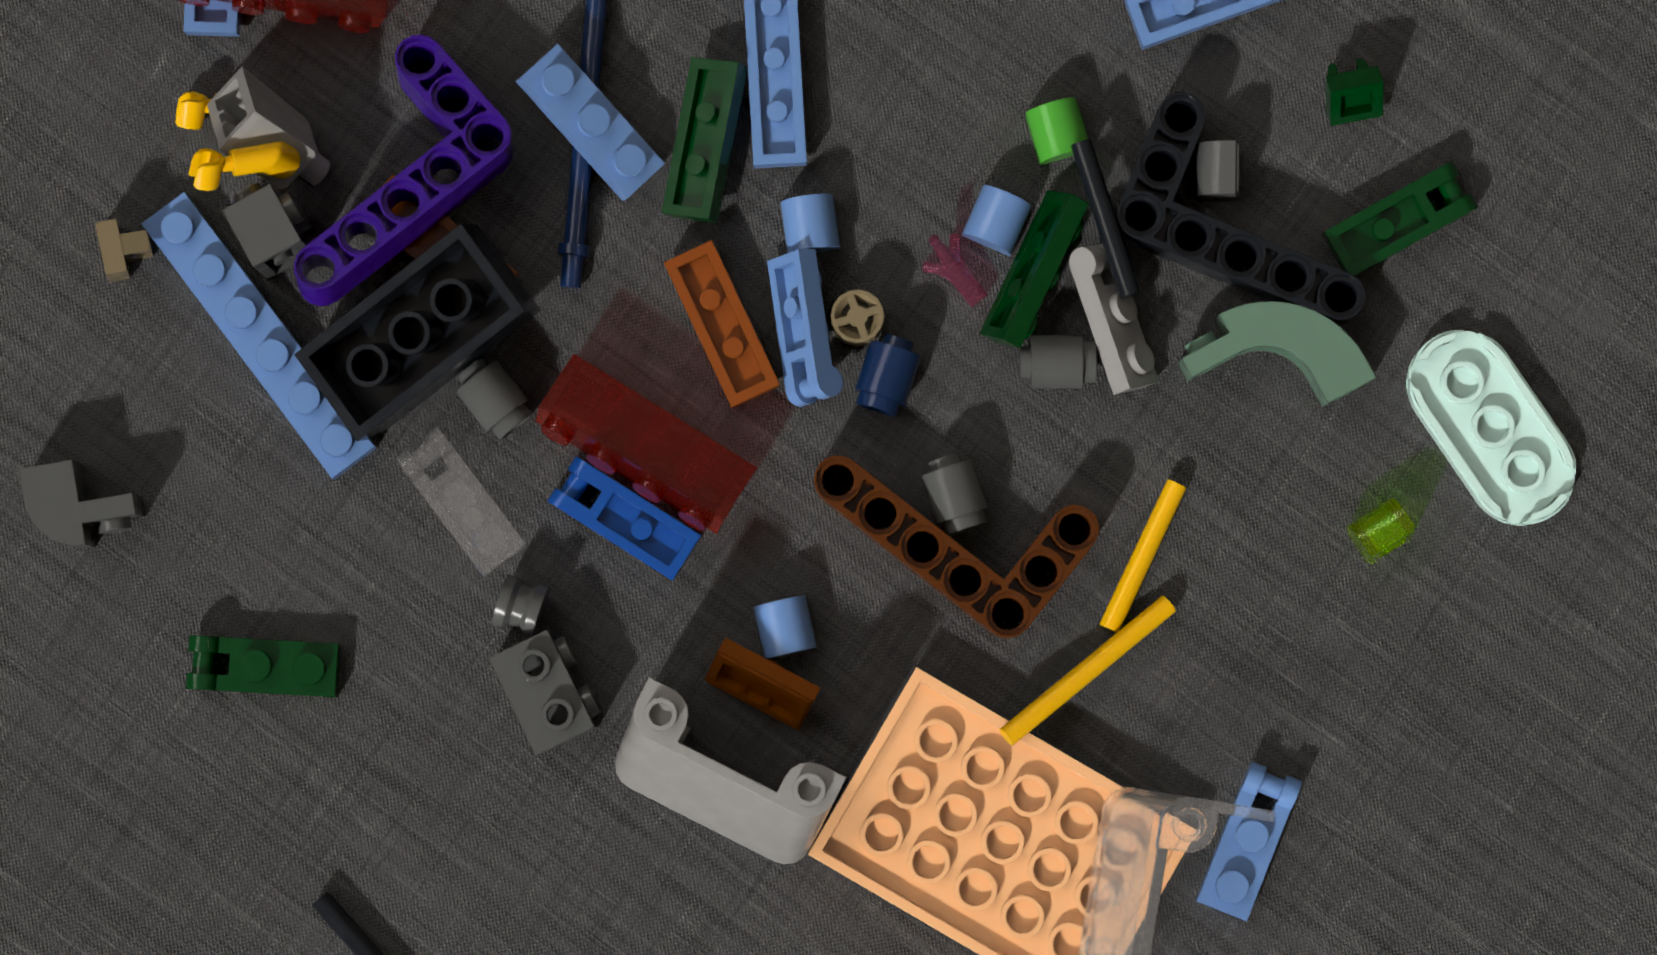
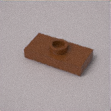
M726 637L718 649L704 679L707 683L797 730H800L821 689L819 686L781 667L777 662L764 658Z

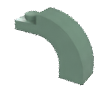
M1275 301L1244 304L1220 313L1216 317L1215 322L1223 337L1217 339L1213 331L1193 340L1184 346L1189 355L1183 357L1178 362L1187 382L1241 354L1253 351L1276 353L1293 362L1303 372L1322 407L1376 378L1358 345L1340 326L1314 310L1291 303Z

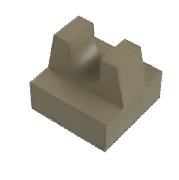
M117 219L95 223L105 274L109 283L130 279L127 263L153 257L147 230L121 234Z

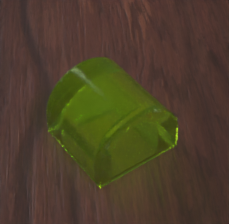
M1391 497L1347 525L1346 529L1365 562L1373 564L1409 541L1414 534L1416 526L1398 501Z

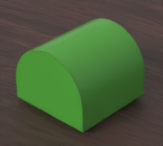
M1076 97L1048 102L1025 113L1040 166L1074 156L1071 145L1088 139Z

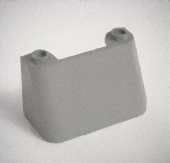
M649 677L635 704L615 759L616 773L621 782L630 789L774 862L791 864L804 858L811 849L846 776L817 763H800L790 769L776 792L683 745L691 729L687 726L689 719L688 705L678 691Z

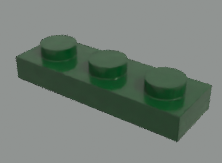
M691 57L662 214L672 218L718 223L747 66L733 61Z
M1047 190L979 334L995 343L1021 348L1024 340L1032 334L1037 325V312L1046 293L1058 281L1061 272L1060 264L1069 245L1075 241L1082 230L1083 215L1089 203L1070 193Z

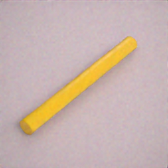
M1165 596L1159 597L1002 726L999 731L1004 739L1014 746L1176 612L1173 604Z

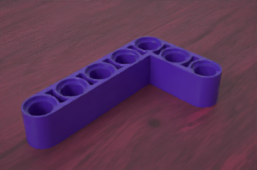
M421 34L411 35L403 39L395 52V64L398 82L402 90L441 133L444 139L307 244L296 255L294 274L303 298L310 304L327 306L341 299L505 171L511 163L513 157L511 129L506 119L445 50L429 36ZM416 60H426L433 64L429 71L421 74L412 73L407 69ZM450 98H459L468 103L459 112L451 113L441 108V105ZM489 136L495 137L502 142L497 149L487 152L479 150L474 146L479 139ZM442 169H453L460 173L459 178L450 184H441L433 179V176ZM402 201H410L419 206L416 212L408 217L396 216L391 212L392 208ZM366 233L376 238V242L366 250H357L349 246L353 237L359 234ZM325 266L334 271L333 276L323 283H314L307 279L308 273L316 267Z

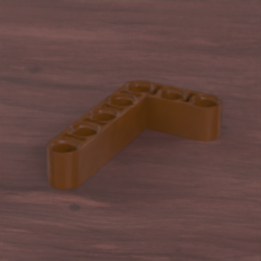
M831 456L823 460L814 473L816 493L826 505L987 632L999 639L1018 637L1028 629L1091 549L1099 535L1097 517L1090 509L1082 505L1073 504L1063 507L1053 516L1005 579H1003L853 460L845 456ZM843 467L852 474L854 484L848 493L835 496L824 489L822 480L825 473L831 468ZM877 500H884L890 503L896 513V519L893 524L885 529L871 527L864 516L865 510L870 503ZM1078 516L1085 521L1088 527V536L1085 542L1078 545H1070L1061 538L1059 524L1064 517ZM919 533L932 536L938 546L936 557L926 563L913 560L907 551L909 539ZM1037 557L1045 558L1052 563L1055 569V578L1051 585L1036 587L1027 580L1025 570L1027 563L1031 559ZM965 566L977 572L980 579V587L976 593L970 596H960L952 590L949 579L951 572L956 568ZM1004 599L1012 600L1019 605L1022 611V620L1018 627L1004 630L994 623L992 609L998 601Z

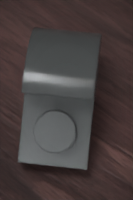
M66 460L19 469L24 505L30 520L41 533L56 542L78 548H95L92 526H98L99 534L120 532L131 529L130 520L145 517L142 496L134 493L88 500L83 465L80 462Z

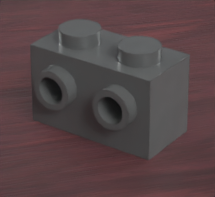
M259 183L252 184L235 193L230 198L233 204L222 211L252 266L268 280L294 267L296 255L309 244L303 232L311 228L297 200H293L289 192L280 195L270 184L261 188Z
M545 630L489 658L536 756H541L598 728L593 717L601 713L600 708L588 684L579 688L569 668L578 663L564 635L555 639L551 631Z

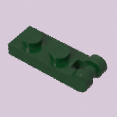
M1451 161L1324 231L1322 236L1341 269L1357 276L1479 208L1471 193L1465 195L1456 178L1460 174L1454 163ZM1438 189L1447 205L1437 212L1426 195Z
M189 635L188 651L193 652L192 673H186L185 689L338 697L341 644ZM215 653L230 654L228 675L213 674Z

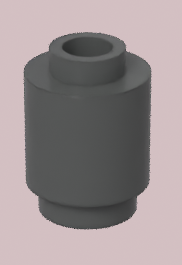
M1031 335L1030 346H1021L1019 351L1020 378H1030L1031 389H1082L1083 383H1096L1095 340H1083L1082 335Z
M482 358L458 376L463 385L456 391V394L487 433L493 431L499 440L510 435L533 416V413L526 405L529 399L498 360L488 365Z
M954 453L928 462L931 472L921 477L937 525L943 524L945 533L949 536L986 524L987 520L983 510L988 509L973 461L966 460L961 462L959 453Z

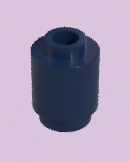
M884 334L881 342L870 341L855 390L859 392L856 401L857 405L881 414L897 417L900 405L906 406L921 360V356L912 352L913 342L890 334Z

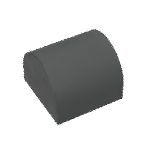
M1236 140L1206 141L1197 144V199L1206 201H1237V198H1240L1241 151Z

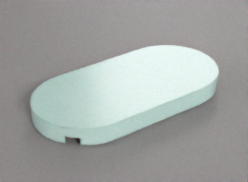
M1450 330L1438 334L1426 342L1414 355L1408 369L1406 388L1409 402L1415 414L1476 503L1492 518L1516 526L1536 524L1558 513L1569 501L1573 491L1576 459L1570 444L1507 352L1491 337L1481 333L1477 334L1473 331Z

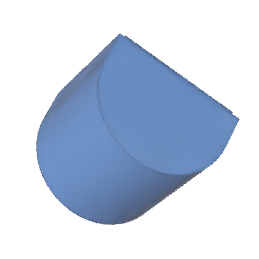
M983 185L961 236L1010 257L1032 206L1014 194L993 186Z
M833 194L802 195L780 202L787 253L797 249H816V253L840 249Z
M805 595L753 607L765 658L772 659L818 648Z

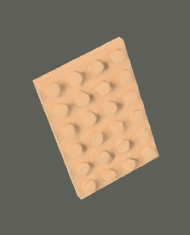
M916 667L808 855L979 955H1127L1198 830L1031 733L1024 736L1014 746L1010 745L999 731L1008 722L1007 719Z

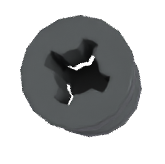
M508 574L497 600L492 625L501 628L513 625L519 627L522 634L530 637L535 636L546 607L550 587L542 584L530 587L522 584L519 577Z

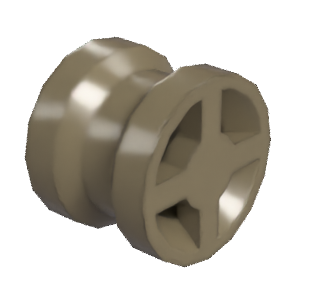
M860 289L847 291L838 297L832 307L831 325L833 332L840 341L849 346L861 347L868 345L871 340L875 341L880 335L884 324V312L877 297L868 291Z

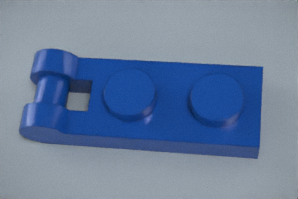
M575 456L567 468L571 474L560 490L557 488L553 490L547 502L671 581H674L702 536ZM589 484L601 491L591 509L578 502Z

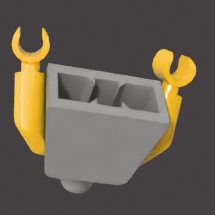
M241 67L220 91L215 93L212 99H208L205 95L194 91H187L178 99L175 114L176 125L191 130L201 129L204 124L205 114L209 113L219 150L228 155L223 156L221 153L208 148L199 149L193 155L189 176L195 177L193 185L196 189L203 191L216 190L219 187L222 172L232 171L233 176L255 173L277 188L284 189L296 177H299L310 186H315L324 179L329 171L330 161L318 153L310 124L306 118L244 67Z

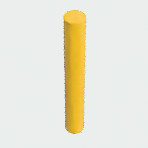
M1167 479L1099 623L1102 627L1115 633L1121 629L1187 489L1183 485Z

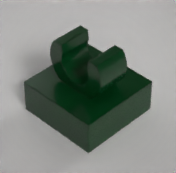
M1360 58L1356 59V70L1338 73L1336 64H1329L1326 76V113L1330 126L1383 116V79L1378 66L1368 68L1367 62Z

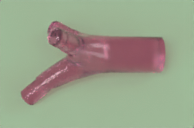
M956 233L950 235L949 249L937 235L930 236L929 243L941 263L924 262L922 265L923 272L938 274L949 280L972 308L988 294L971 274L963 260L960 250V235Z

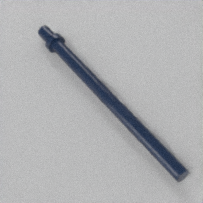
M586 0L580 69L599 89L607 0ZM574 146L572 147L564 243L558 244V255L563 256L560 287L581 289L584 258H589L590 246L585 245L592 167Z

